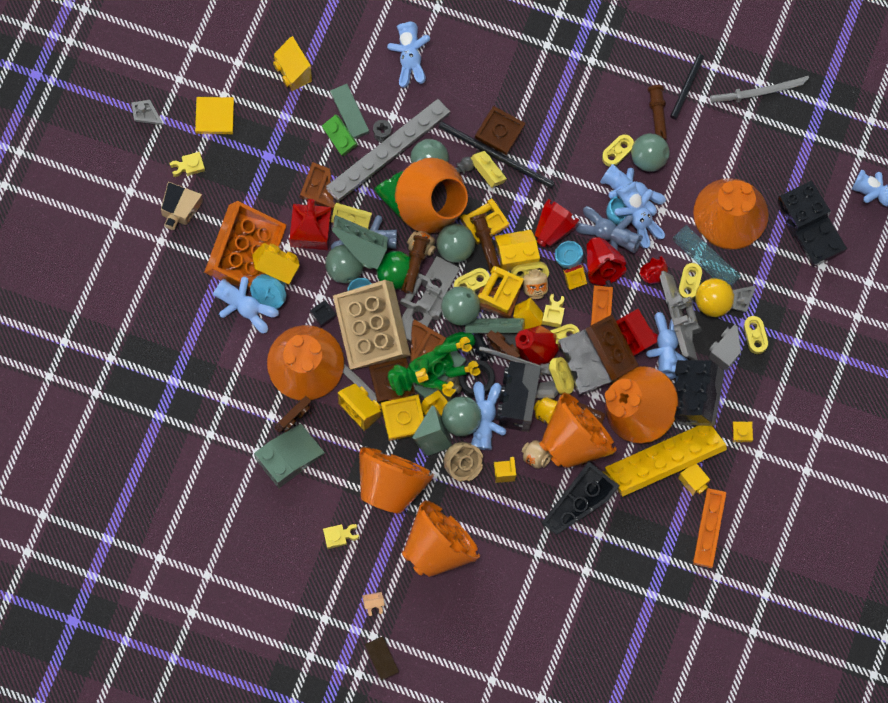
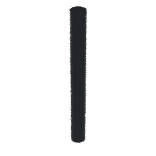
M697 54L670 115L672 119L676 120L704 59L702 54Z

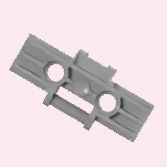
M438 256L435 258L426 276L418 273L413 294H406L400 301V304L407 307L402 316V322L406 338L410 342L412 321L414 320L413 314L421 312L424 317L418 322L427 327L432 319L438 321L442 314V299L460 270L459 267ZM437 280L441 283V287L439 288L431 282ZM422 283V286L426 287V291L421 300H418L415 304L411 301Z
M662 271L660 280L682 355L691 360H698L693 344V334L702 332V329L698 325L692 305L694 301L691 297L682 298L678 292L674 277L666 271ZM686 308L687 315L683 316L682 309Z

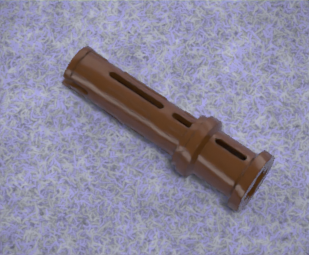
M653 85L647 89L651 99L649 106L653 109L655 134L660 135L667 141L664 117L666 102L663 100L664 86Z
M486 213L470 217V220L473 221L476 230L475 236L480 239L489 271H491L493 266L499 268L501 266L490 236L492 230L488 227L485 218Z
M419 235L413 237L415 241L412 250L409 252V257H411L409 269L401 289L402 292L407 294H413L421 262L426 257V246L430 243V239Z

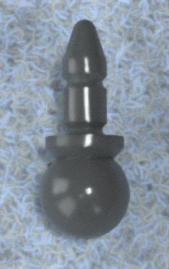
M471 157L462 158L460 163L456 164L457 168L455 169L459 174L461 172L463 175L465 171H471L474 168Z

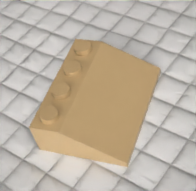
M383 280L333 295L350 370L411 356L393 282Z

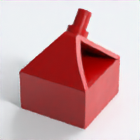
M308 199L307 205L293 204L289 238L290 247L328 250L331 207L315 206L314 199Z
M639 309L616 321L634 356L658 342V334L650 329Z

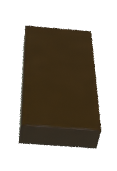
M383 636L364 644L380 681L399 674Z

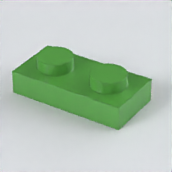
M335 114L322 125V128L342 156H345L358 145L338 115Z

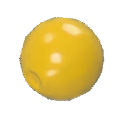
M711 278L699 285L695 294V302L703 314L710 317H720L732 308L735 295L731 286L726 281Z

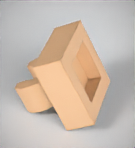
M382 592L362 595L364 607L367 609L369 616H372L371 610L374 607L378 608L380 614L383 613L382 606L385 605Z

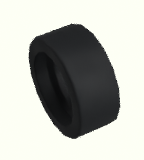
M471 360L476 361L479 365L473 369L479 368L487 374L486 396L494 384V370L485 361ZM471 361L465 363V367H467ZM466 375L458 376L459 386L462 387L461 391L468 397L475 398L474 389H471L466 384Z

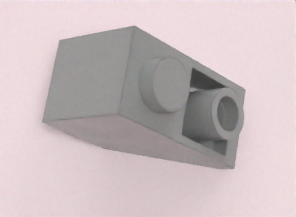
M735 324L731 329L727 327L721 335L723 337L719 343L715 341L709 349L711 351L709 358L726 372L741 353L738 326Z

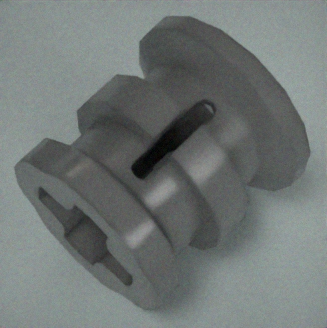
M378 120L373 125L375 140L382 143L390 137L391 124L388 121Z

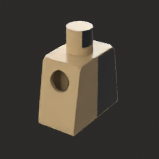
M168 182L161 207L162 216L167 218L164 226L170 230H175L178 222L187 225L203 202L202 194Z

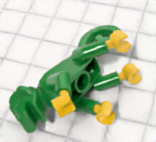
M465 332L452 334L445 339L443 344L436 346L433 351L414 359L408 368L395 365L388 372V381L391 389L396 391L398 396H402L404 391H411L412 383H416L424 388L441 390L444 395L451 397L456 392L455 389H452L454 386L453 382L449 381L447 383L437 378L443 374L449 378L467 375V372H470L473 376L480 374L479 368L473 369L479 366L476 361H471L467 367L465 365L454 367V361L450 353L458 351V349L469 352L476 342L474 335Z

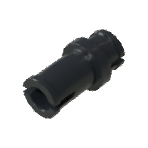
M473 333L476 341L474 344L475 354L479 356L481 361H487L492 355L480 351L479 348L485 347L490 349V347L486 345L481 333Z

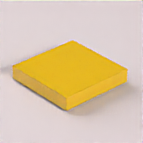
M197 97L195 133L233 134L234 97Z
M419 395L381 402L389 441L413 436L424 419Z

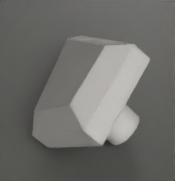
M150 100L132 102L134 121L162 125V121Z
M749 286L734 289V303L731 309L747 312L756 287Z
M554 381L539 383L535 398H555L559 392Z

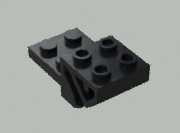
M812 180L779 196L778 203L781 213L789 218L785 222L792 237H796L813 267L847 250V247L829 219L831 211Z

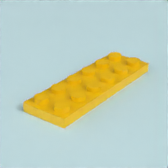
M696 426L606 466L605 471L620 485L617 490L623 497L726 451L727 447L713 426Z

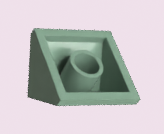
M431 406L412 437L426 456L446 450L452 446L450 433L444 427L440 413L435 406Z

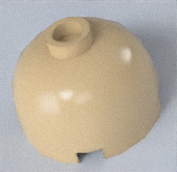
M455 443L447 449L444 455V468L457 481L473 480L482 470L483 454L479 448L471 443Z

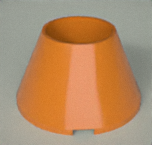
M424 158L410 164L401 174L395 191V202L398 205L399 215L402 220L412 229L426 233H438L447 225L454 224L466 208L468 201L467 190L459 172L450 163L438 158ZM441 181L446 188L447 198L443 208L436 212L432 206L431 196L434 187Z
M368 447L360 448L361 499L372 506L401 514L434 478L433 473L431 476L429 475L430 470L394 454H391V456L383 454L381 450Z

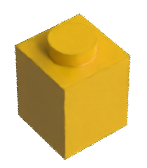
M698 464L686 468L678 477L692 496L697 492L700 495L707 490V485L710 481Z

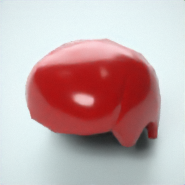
M662 256L659 257V260L652 257L649 263L644 264L640 268L639 274L646 283L661 282V272L666 271L668 273V266Z

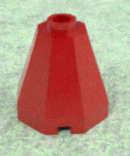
M548 199L544 204L534 235L537 238L536 242L544 248L546 245L548 247L553 246L577 228L580 223L579 219L575 218L573 220L571 212L556 202L552 204V201Z
M600 237L592 238L587 243V266L590 282L600 286L606 285L605 281L608 280L611 283L616 282L626 272L624 257L605 239Z
M541 325L519 331L515 337L521 359L538 365L550 363L559 350L555 340L557 339L556 334Z

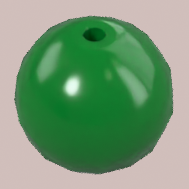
M390 251L385 254L378 269H376L378 280L391 281L394 284L395 290H401L409 269L410 257L401 251Z

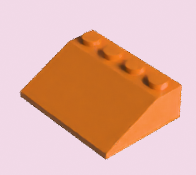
M239 201L230 204L204 273L219 280L226 279L230 284L240 286L242 277H247V289L250 290L252 281L257 276L265 274L255 269L253 253L263 243L268 245L274 244L279 247L286 224Z

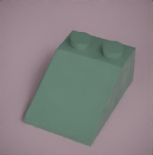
M335 215L332 231L363 266L369 269H378L387 250L388 237Z
M299 424L269 441L257 450L254 456L255 460L275 485L280 488L323 456L325 452L304 426Z

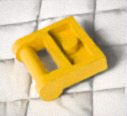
M492 198L486 201L485 205L471 213L460 216L462 224L473 233L477 245L481 242L479 237L475 236L476 230L474 224L471 223L470 217L486 213L489 210L493 211V213L485 217L488 227L492 230L490 233L491 237L510 225Z
M493 266L490 271L491 275L482 293L478 294L480 303L488 304L508 313L524 279ZM501 277L503 280L492 298L489 294L497 278Z

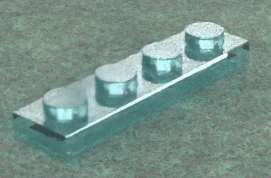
M687 225L673 237V241L713 278L722 279L730 286L740 279L741 275Z

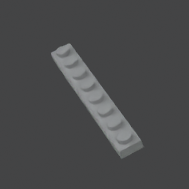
M437 99L326 186V190L338 202L449 116L450 111Z

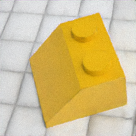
M292 36L274 53L275 61L273 65L277 72L280 71L282 73V80L285 86H289L294 91L312 82L311 65Z
M532 230L494 236L501 269L511 271L517 265L540 261L537 242Z
M263 243L252 255L256 270L286 284H290L300 266L295 254L291 252L285 253L274 244L268 245Z
M353 384L338 392V404L365 431L381 417L380 409L382 408L377 401H371L368 397V392L362 386L358 387L356 384Z

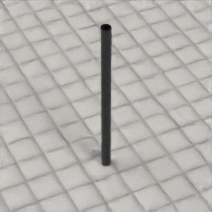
M442 121L440 122L438 128L480 151H485L491 157L551 189L553 188L555 182L454 127Z

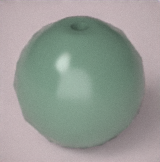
M652 133L643 134L637 138L631 149L634 164L641 170L649 172L658 171L665 166L670 155L669 146L665 139L660 135Z
M435 139L422 140L411 151V164L424 158H438L449 161L446 147Z
M450 224L444 227L438 234L436 246L439 254L445 260L460 263L467 260L474 252L475 238L471 230L466 226Z
M344 244L331 249L325 260V268L329 277L338 283H351V281L360 277L364 268L362 263L357 260Z
M465 286L450 289L446 292L441 302L444 317L455 325H467L474 321L481 307L479 297L475 291Z
M461 396L447 402L441 417L443 425L449 433L455 436H468L477 430L482 415L480 407L473 399Z

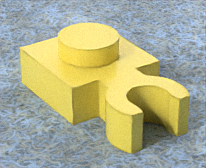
M200 152L182 156L183 162L172 161L170 163L171 168L178 167L177 171L172 172L173 177H178L185 171L187 176L205 171Z
M551 294L550 305L545 307L542 325L559 328L562 325L565 308H561L564 304V296H561V300L556 302L554 301V294Z
M352 524L345 530H343L342 525L324 528L323 532L327 549L347 545L346 539L358 540L359 534L351 535L350 533L351 530L357 529V525Z

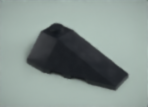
M589 461L541 523L558 535L609 501L620 485L597 464Z

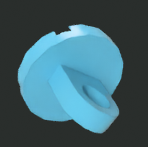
M261 274L252 281L250 285L251 295L260 304L278 309L286 301L284 282L267 274Z

